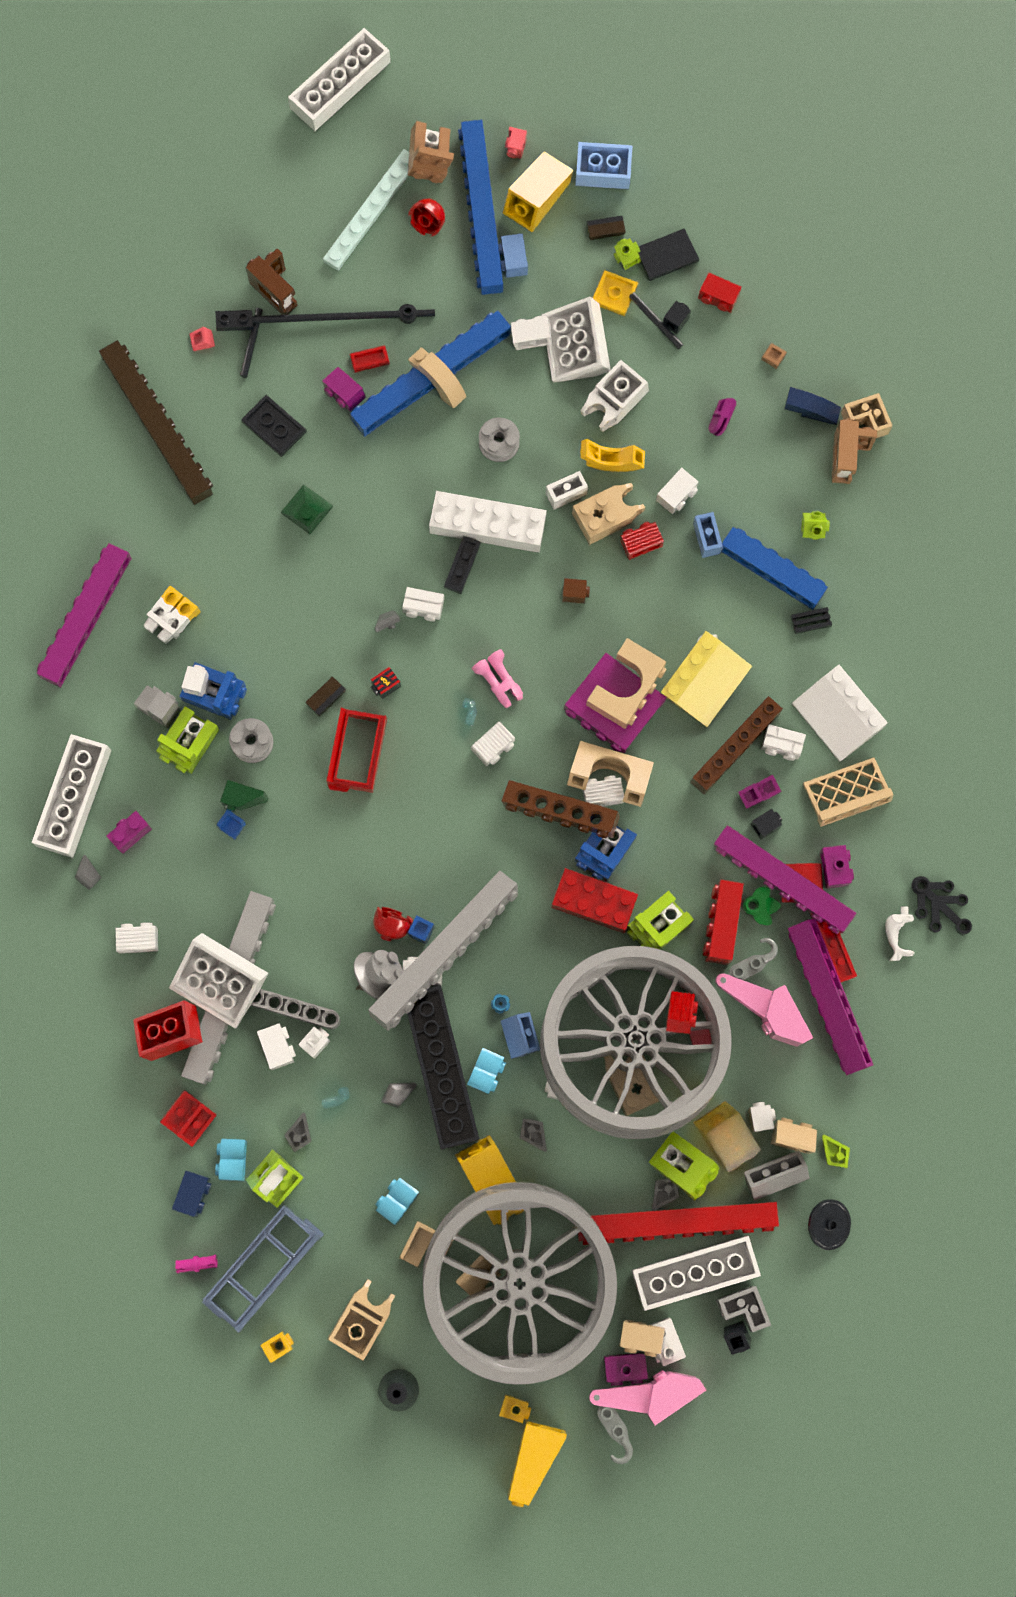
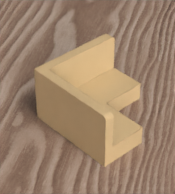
M417 1221L399 1258L418 1267L436 1230Z

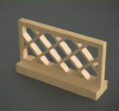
M875 758L803 783L818 817L820 827L889 803L894 795L891 788H888ZM872 764L875 770L873 776L862 772L863 768ZM853 772L858 774L856 781L853 782L846 779V773ZM860 775L871 779L868 787L857 783ZM831 778L840 780L838 788L827 785L828 780ZM873 781L881 783L883 789L876 791L871 789L870 786ZM842 782L853 786L850 793L840 790ZM815 784L822 786L820 795L812 792L809 786ZM855 787L865 790L864 796L857 797L852 795ZM825 788L835 792L832 800L822 796ZM837 793L848 797L847 801L842 804L834 800ZM823 800L830 803L829 808L820 811L818 807L819 801Z

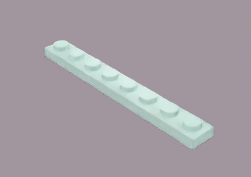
M403 149L324 256V263L339 271L409 176V152Z

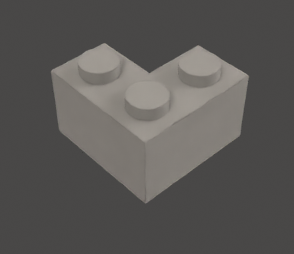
M147 685L134 702L137 709L167 729L181 711L178 706L179 703L173 695L168 692L164 694L155 686L151 688Z
M755 1285L716 1299L724 1320L743 1314L750 1332H755L771 1325Z

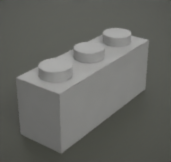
M800 1151L793 1152L744 1172L747 1187L754 1201L810 1179L807 1165Z

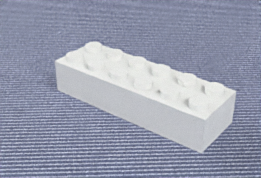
M363 28L288 96L290 109L316 131L390 63L389 50Z
M436 491L429 530L431 534L459 539L466 536L482 543L539 553L547 510Z
M70 735L31 842L36 847L71 858L74 857L111 753L108 745Z
M749 1236L631 1270L644 1311L761 1276Z

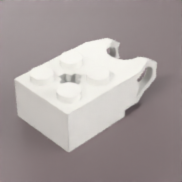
M620 360L589 394L586 403L581 409V414L586 416L597 410L603 411L605 416L599 427L604 432L609 427L618 424L649 392L648 382Z

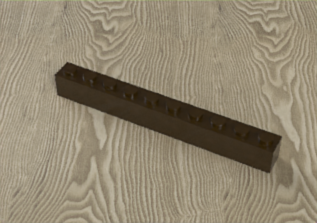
M117 340L99 350L106 366L193 505L213 495L211 490L213 487L212 482L208 477L204 478L202 474L204 470L200 463H195L192 459L195 457L189 447L186 448L184 446L185 440L181 433L175 432L174 428L176 426L171 418L167 419L165 416L167 412L162 403L158 404L155 400L158 397L152 388L148 389L146 385L148 384L147 379L143 373L141 375L138 373L139 367L134 359L130 360L128 357L130 353L125 344L121 346Z

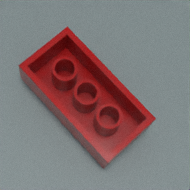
M565 868L551 908L624 934L638 894Z
M720 880L712 889L711 899H714V903L710 906L708 918H711V923L709 922V925H707L705 937H709L708 942L704 944L703 956H706L705 962L729 965L733 960L744 883Z

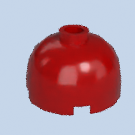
M430 198L421 199L416 202L408 213V216L410 215L411 225L422 235L428 233L432 234L431 236H435L445 223L443 207L437 201Z
M377 907L373 923L375 930L381 934L380 938L391 942L392 939L397 940L408 934L413 919L408 915L406 918L402 917V912L388 907H382L381 909Z

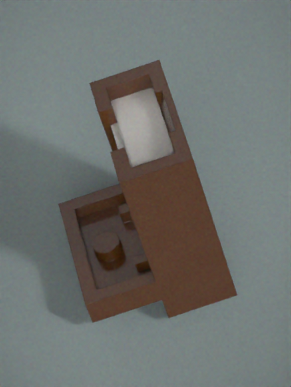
M277 248L275 251L268 253L265 260L260 256L251 259L246 266L250 285L282 315H288L298 304L297 300L292 297L295 295L294 288L280 276L286 268L283 254Z

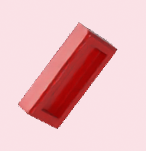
M385 345L350 353L354 373L390 364Z

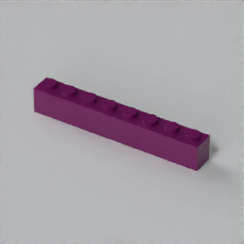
M108 543L106 548L102 549L98 563H95L91 569L90 578L83 583L80 596H77L73 602L74 607L71 612L66 614L64 625L57 630L53 645L47 648L44 661H41L37 667V675L41 679L57 687H62L132 559L129 552Z
M727 825L714 842L715 851L723 857L729 856L734 865L739 868L743 866L748 869L747 873L755 879L759 877L764 880L763 884L771 890L775 888L780 891L779 895L787 901L791 899L796 902L795 906L803 912L807 910L812 913L811 917L819 923L824 921L829 925L828 929L835 934L839 932L843 934L857 914L855 911Z
M809 919L788 928L790 941L795 945L797 950L796 956L803 965V974L809 980L811 994L816 998L818 1012L824 1018L826 1032L832 1038V1046L839 1056L842 1071L847 1076L873 1066L874 1064L816 920Z

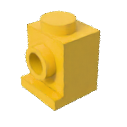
M282 1331L260 1346L270 1363L291 1351L293 1349L291 1345L294 1344V1341L289 1333L284 1334ZM277 1342L283 1343L282 1349L276 1348Z
M505 1394L499 1416L523 1423L524 1419L528 1420L531 1408L528 1407L529 1402ZM514 1406H518L520 1408V1412L518 1414H514L512 1412V1408Z

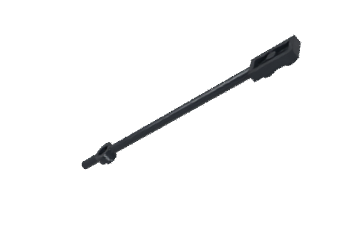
M404 304L398 311L253 316L252 310L215 311L216 331L253 330V324L399 318L403 323L411 324L417 317H435V309L416 310L413 305Z

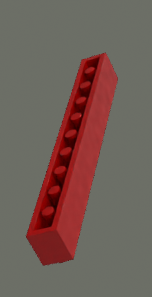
M777 1202L591 1216L607 1243H615L614 1239L622 1238L623 1242L635 1241L634 1237H642V1240L645 1241L655 1240L654 1236L662 1235V1239H672L674 1234H682V1238L694 1237V1233L702 1232V1236H713L714 1231H722V1235L734 1234V1230L742 1229V1233H753L754 1228H762V1232L774 1231V1227H779ZM581 1232L577 1233L578 1241H582L583 1245H589Z

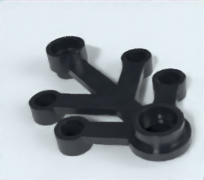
M918 876L913 879L911 888L917 894L918 908L915 911V916L918 919H924L928 915V911L925 908L926 896L931 901L932 922L929 924V930L932 933H937L942 929L939 910L955 924L957 933L965 935L972 930L970 920L960 919L946 905L957 904L958 906H965L968 903V897L965 894L937 896L932 891L943 890L945 893H949L954 889L952 881L930 882L924 876ZM918 883H922L924 885V888L919 889L917 886ZM946 883L950 884V890L945 888ZM959 897H963L965 903H960ZM923 910L924 916H920L918 911ZM934 923L938 925V930L933 929L932 925ZM960 924L965 925V931L960 929Z

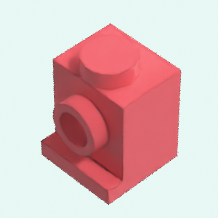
M509 127V137H507L505 148H508V157L522 158L527 140L526 130Z

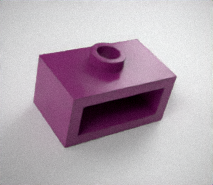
M339 367L322 380L325 387L323 389L330 398L333 396L337 404L341 408L345 407L348 411H352L366 398L363 388Z
M135 811L127 819H121L116 824V828L106 836L123 854L151 831L152 828Z
M846 845L822 848L820 856L826 889L849 886L852 880H854L853 869L849 868L848 861H851L850 851L846 850Z
M644 1353L604 1356L605 1378L607 1383L611 1382V1386L623 1385V1381H631V1384H641L643 1379H648Z

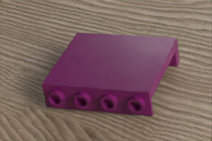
M605 653L565 703L564 710L567 716L579 720L583 728L586 730L591 729L595 732V736L599 740L607 741L611 744L610 747L614 751L625 754L627 748L656 711L662 707L667 697L656 689L652 694L648 693L645 697L647 700L642 710L638 709L635 715L637 717L631 726L628 724L626 729L586 706L588 698L597 685L611 694L622 698L633 696L641 688L639 676Z

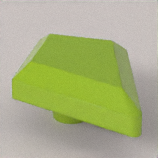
M822 1135L827 1165L848 1168L850 1148L826 1135Z

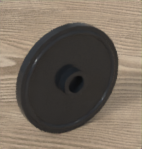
M833 1199L819 1202L811 1211L808 1220V1232L812 1242L824 1250H835L845 1243L851 1230V1217L848 1209L843 1203Z

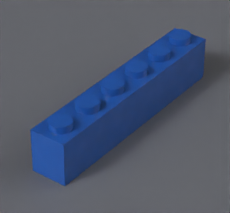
M732 527L722 542V553L811 610H814L828 588L822 580L813 578L805 569L797 568L791 560L783 559L775 550L764 547L758 539L750 538L740 528Z

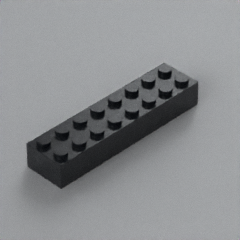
M441 985L427 989L426 995L414 1003V1007L407 1015L442 1151L477 1142L480 1139Z

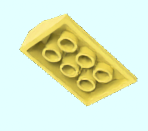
M705 631L663 688L661 694L701 724L708 727L752 666L716 637Z

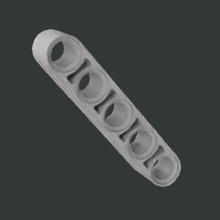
M260 989L258 992L261 994L260 1001L252 1002L251 1004L259 1009L327 1029H336L341 1022L340 1016L334 1010ZM274 998L280 1000V1005L277 1008L270 1006V1002ZM297 1004L299 1006L298 1012L294 1014L289 1013L290 1005ZM312 1009L318 1012L315 1019H309L307 1013ZM329 1015L336 1016V1022L332 1025L326 1023V1018Z

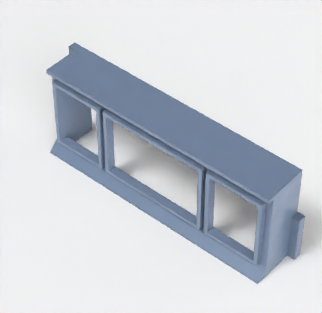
M284 1205L203 1298L202 1303L219 1318L225 1319L238 1333L241 1332L247 1322L324 1234L307 1218L303 1221ZM285 1215L289 1216L310 1235L294 1254L270 1233ZM267 1238L289 1260L255 1298L232 1276L261 1242ZM227 1282L251 1302L250 1306L237 1321L212 1300Z

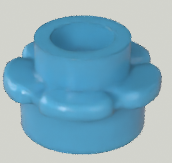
M497 994L491 1001V1007L495 1009V1012L503 1013L509 1010L510 1000L506 995Z

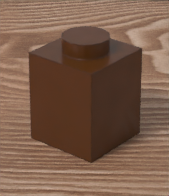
M564 578L562 602L585 604V598H589L590 587L586 586L587 580Z

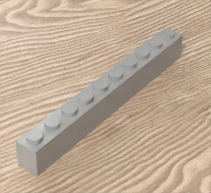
M499 871L368 1009L370 1017L387 1031L392 1027H396L401 1017L412 1010L414 1003L426 995L427 989L439 981L440 975L452 967L453 961L465 953L466 947L479 938V933L483 929H487L492 924L493 918L504 911L507 903L515 900L518 895L517 883Z
M250 891L229 950L255 965L254 955L261 949L262 941L260 939L262 934H266L269 923L267 921L269 915H273L276 905L273 898ZM205 1011L200 1024L202 1043L192 1046L181 1075L182 1077L204 1085L207 1082H211L214 1075L212 1068L214 1063H218L221 1052H219L221 1044L224 1045L227 1040L228 1033L226 1031L229 1024Z

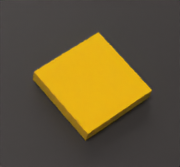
M604 270L593 299L599 303L601 308L625 316L631 303L629 296L636 291L638 282Z

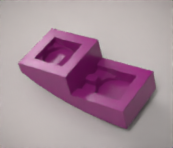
M771 775L756 784L754 783L738 793L746 809L782 791L774 776Z

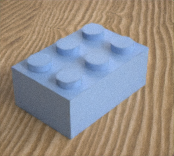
M579 142L575 186L629 189L632 145Z

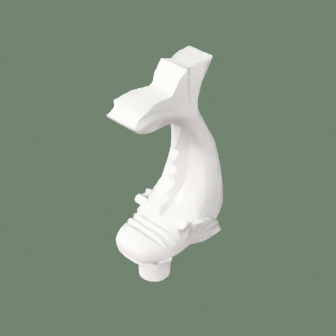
M901 907V914L890 915L886 920V935L893 949V955L889 961H899L902 956L908 957L915 954L911 950H904L898 946L899 930L905 923L914 920L913 915H908V907Z

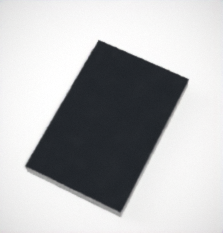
M685 228L638 246L641 251L638 253L641 265L649 281L699 262V257Z
M267 394L241 419V422L281 457L307 432L306 428Z

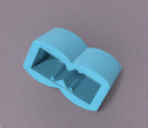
M482 1048L467 1085L487 1094L490 1091L494 1092L498 1084L495 1078L498 1072L502 1074L506 1062H503L504 1057Z
M221 1139V1143L217 1144V1155H220V1163H216L215 1175L219 1176V1180H245L247 1140Z
M401 1178L398 1180L394 1179L387 1188L390 1191L386 1197L382 1195L375 1204L378 1207L376 1211L395 1226L419 1194L416 1189Z

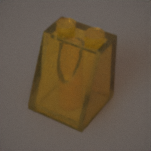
M726 1101L693 1122L722 1167L728 1172L738 1169L743 1162L754 1158L761 1151L740 1113Z

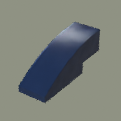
M790 387L784 409L801 413V417L837 425L841 407L815 394Z

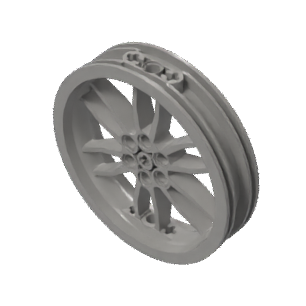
M617 947L599 952L583 960L559 983L550 999L542 1025L540 1037L541 1061L545 1076L553 1093L560 1103L579 1121L594 1130L614 1137L626 1139L653 1138L683 1127L693 1120L712 1099L728 1068L731 1055V1028L726 1009L717 991L708 979L690 963L669 952L651 947ZM616 970H642L651 973L642 992L636 1015L628 1013L618 991L607 978L608 975ZM658 974L671 980L672 985L665 1000L655 1013L651 1015L644 1012L647 992L654 976ZM597 983H602L612 998L619 1014L616 1018L605 1010L588 991ZM677 985L687 993L695 994L694 1000L698 1002V1006L702 1010L707 1022H696L695 1028L691 1027V1031L710 1030L711 1044L683 1045L666 1042L667 1036L677 1034L678 1032L666 1031L667 1027L657 1028L655 1022L667 1007L671 992L674 991ZM582 994L594 1013L612 1031L589 1029L559 1031V1025L569 1001ZM644 1021L647 1023L648 1027L642 1028L639 1026L638 1022ZM619 1023H626L628 1029H621ZM656 1037L660 1043L654 1044L650 1041V1038ZM590 1039L604 1042V1047L589 1052L560 1054L558 1040ZM632 1039L634 1041L637 1039L639 1041L638 1045L636 1043L633 1044L631 1042ZM617 1040L620 1042V1046L615 1047L610 1041ZM658 1052L676 1054L711 1053L710 1064L703 1082L690 1091L679 1074ZM612 1055L615 1058L614 1063L604 1075L593 1100H588L574 1086L562 1062L589 1061ZM642 1055H649L652 1061H645ZM629 1056L631 1057L632 1062L626 1063L623 1061L622 1057ZM654 1066L668 1076L683 1094L673 1103L672 1101L669 1102L659 1087L652 1071ZM619 1068L626 1072L623 1092L615 1110L609 1112L597 1106V1101L605 1084ZM634 1068L642 1070L651 1091L665 1108L655 1116L629 1117L619 1115V1110L630 1087Z
M526 1182L503 1183L487 1187L468 1196L457 1204L437 1227L429 1243L424 1260V1302L430 1325L444 1349L463 1367L483 1378L500 1383H538L555 1378L574 1368L598 1345L609 1326L615 1308L617 1295L616 1269L610 1248L599 1227L587 1211L576 1201L553 1188ZM530 1208H549L563 1215L574 1224L573 1228L554 1239L535 1258L528 1257L531 1239ZM523 1209L525 1211V1233L522 1249L512 1250L507 1232L506 1212L508 1210ZM501 1210V1225L508 1254L507 1258L504 1260L498 1259L480 1244L459 1235L458 1232L470 1220L482 1212ZM579 1232L584 1235L589 1243L588 1247L567 1260L548 1267L545 1266L544 1261L560 1245ZM452 1240H456L479 1252L492 1264L490 1270L473 1268L447 1256L446 1252ZM593 1253L598 1275L595 1301H590L571 1290L545 1283L546 1278L572 1267ZM517 1257L523 1259V1263L520 1266L513 1265V1260ZM442 1263H447L466 1274L493 1281L494 1284L491 1287L468 1296L448 1311L444 1310L440 1295ZM535 1266L542 1269L538 1275L531 1273L532 1268ZM498 1269L506 1270V1274L503 1277H497L495 1273ZM518 1278L522 1280L521 1286L516 1284ZM535 1287L543 1289L540 1295H533L532 1290ZM500 1289L507 1291V1295L503 1298L496 1295ZM548 1294L570 1298L591 1308L592 1311L586 1323L582 1324L559 1312L546 1301ZM492 1297L494 1303L481 1317L459 1332L454 1329L449 1321L450 1317L474 1303ZM519 1298L525 1300V1304L521 1307L515 1305V1301ZM538 1304L558 1320L580 1331L570 1342L557 1351L537 1354V1335L531 1307ZM504 1306L510 1308L507 1326L508 1356H489L475 1349L463 1339L485 1325ZM516 1315H526L531 1332L532 1351H530V1354L513 1353V1331Z

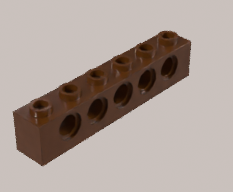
M768 696L692 777L690 783L705 795L765 731L768 725L779 716L783 708Z
M511 780L508 781L502 798V803L508 811H521L528 817L538 816L543 821L552 823V821L559 822L561 826L566 828L573 826L583 833H589L590 831L596 833L598 837L605 839L607 837L613 838L620 819L619 812L616 810ZM522 798H529L526 803H520ZM540 803H547L544 808H537ZM558 808H565L563 813H555ZM576 813L583 814V816L580 819L574 818V815ZM595 818L601 819L598 824H592V821Z

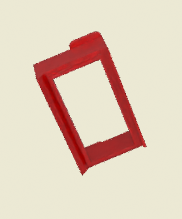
M341 707L327 776L328 788L330 790L348 792L349 789L370 793L374 792L387 724L386 715L348 710ZM348 717L378 723L367 783L337 778Z

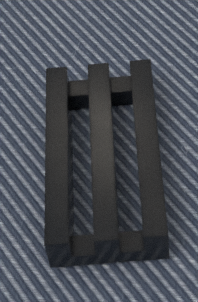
M828 607L792 614L791 620L795 634L831 627L832 621H830L831 617L828 613ZM824 614L823 616L796 621V619ZM826 620L825 623L798 628V625Z

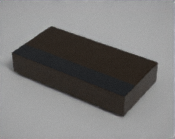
M622 215L587 221L590 240L620 236L626 233Z
M332 676L305 703L318 716H321L346 689Z

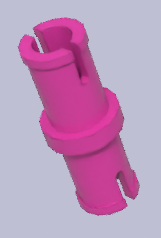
M217 1255L206 1257L194 1256L192 1259L176 1260L175 1267L178 1269L176 1272H200L202 1269L217 1268Z

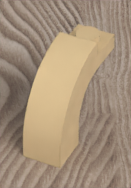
M420 348L408 359L413 367L423 373L433 383L441 400L453 409L467 397L458 379L434 353H428L423 348Z

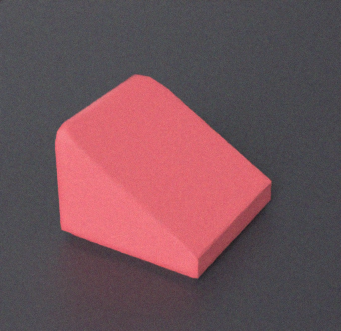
M202 327L189 334L193 351L215 346L212 331L206 327Z
M708 1029L690 1032L692 1045L711 1044V1035Z

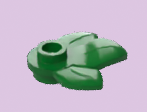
M768 887L757 888L752 896L745 898L742 904L743 910L747 914L752 915L754 920L761 925H771L772 919L770 915L781 907L777 900L769 897L770 889ZM749 903H754L755 909L749 908Z

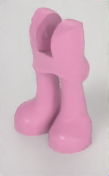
M502 649L491 654L487 660L503 681L501 684L492 673L486 659L476 663L472 670L475 674L482 675L487 680L499 702L505 708L511 706V702L504 692L510 690L517 701L523 699V692L520 686L507 673L503 665L505 655Z

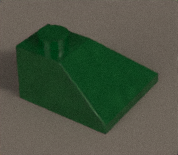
M303 484L281 511V514L308 534H311L332 509L333 505Z
M227 780L220 802L224 805V809L235 812V809L242 811L266 803L269 798L262 790Z

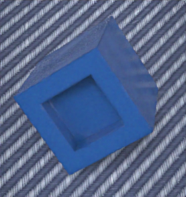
M226 810L217 823L219 830L234 840L246 825L243 819L229 810Z
M416 915L408 935L427 944L435 928L434 924Z

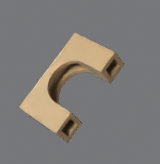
M628 638L618 651L616 659L638 673L641 679L640 690L633 696L622 698L611 694L597 685L586 703V706L626 729L628 724L631 726L637 717L635 715L638 709L642 710L647 702L645 697L648 693H653L657 686L655 681L658 677L661 679L667 670L664 668L665 660Z
M580 741L567 785L586 790L589 777L594 771L598 769H611L620 773L626 781L627 787L622 802L641 807L654 762Z

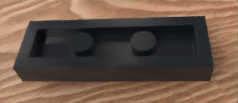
M463 536L444 584V589L462 594L479 551L480 541Z

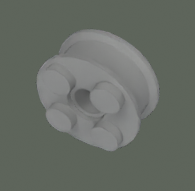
M499 417L488 420L483 424L479 432V447L482 454L495 462H504L511 459L519 449V430L512 421L506 418ZM496 438H502L503 441H502V442H497V441H495V439H496Z
M248 718L239 721L232 728L229 743L233 752L240 760L247 763H257L267 758L271 753L273 736L264 722ZM255 737L256 742L254 744H247L249 738Z

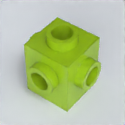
M625 238L616 243V246H614L616 252L613 255L617 263H622L625 270L641 262L638 254L641 251L636 242L632 243L630 238L627 240Z
M819 511L803 513L801 522L802 537L813 540L825 538L826 531L829 532L830 521L826 519L825 513Z

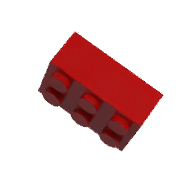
M185 1000L133 1019L139 1057L149 1061H154L202 1043L196 1005Z

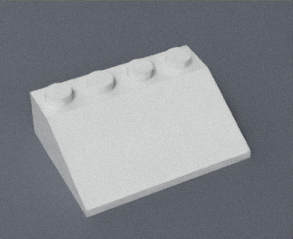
M587 297L541 314L543 317H547L550 323L552 344L547 345L552 382L595 377L611 370L598 302L591 297Z
M840 665L828 672L792 703L839 762L887 725V721Z
M201 933L192 940L169 988L232 1027L237 1028L260 991L268 973Z

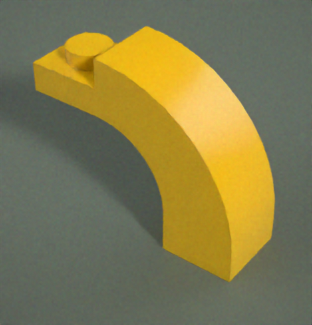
M588 439L581 440L580 458L585 460L586 465L591 468L614 472L644 469L645 451L635 445L624 448H607Z

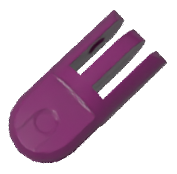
M734 398L719 400L709 424V432L714 436L723 434L730 422L737 405Z

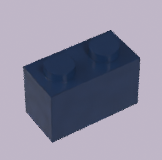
M185 1171L172 1210L193 1217L202 1214L205 1207L203 1199L205 1194H209L212 1183H209L211 1179Z

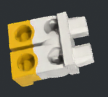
M169 586L147 613L149 618L143 626L151 633L158 626L163 630L157 637L167 644L172 638L177 639L188 623L194 617H197L201 611L198 606L172 586Z

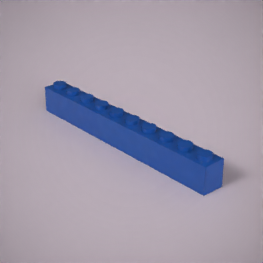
M483 121L461 122V129H458L459 141H463V145L460 146L461 157L465 158V162H462L463 173L467 174V178H464L465 189L469 190V194H466L467 206H471V211H468L469 222H473V227H470L471 239L475 238L472 250L473 255H477V260L474 261L475 272L479 271V277H476L477 288H481V295L503 293V279Z
M499 311L490 313L482 322L472 325L465 334H459L452 343L442 346L435 355L455 374L511 335V326ZM413 367L406 375H400L396 382L386 385L380 393L370 396L363 405L356 406L350 413L351 420L365 437L434 389L435 386L423 373Z

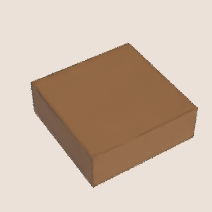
M771 343L761 360L777 369L787 352Z

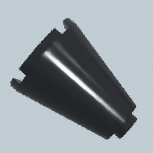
M395 1369L383 1376L379 1384L380 1400L388 1409L393 1411L409 1409L416 1402L419 1395V1385L416 1378L404 1369ZM399 1390L401 1395L396 1396L393 1391Z

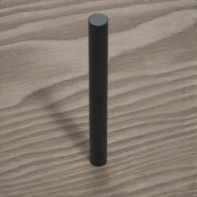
M635 292L630 294L629 298L679 350L684 344Z
M256 308L254 316H262L263 310ZM260 323L253 324V330L250 331L240 374L243 378L248 377Z

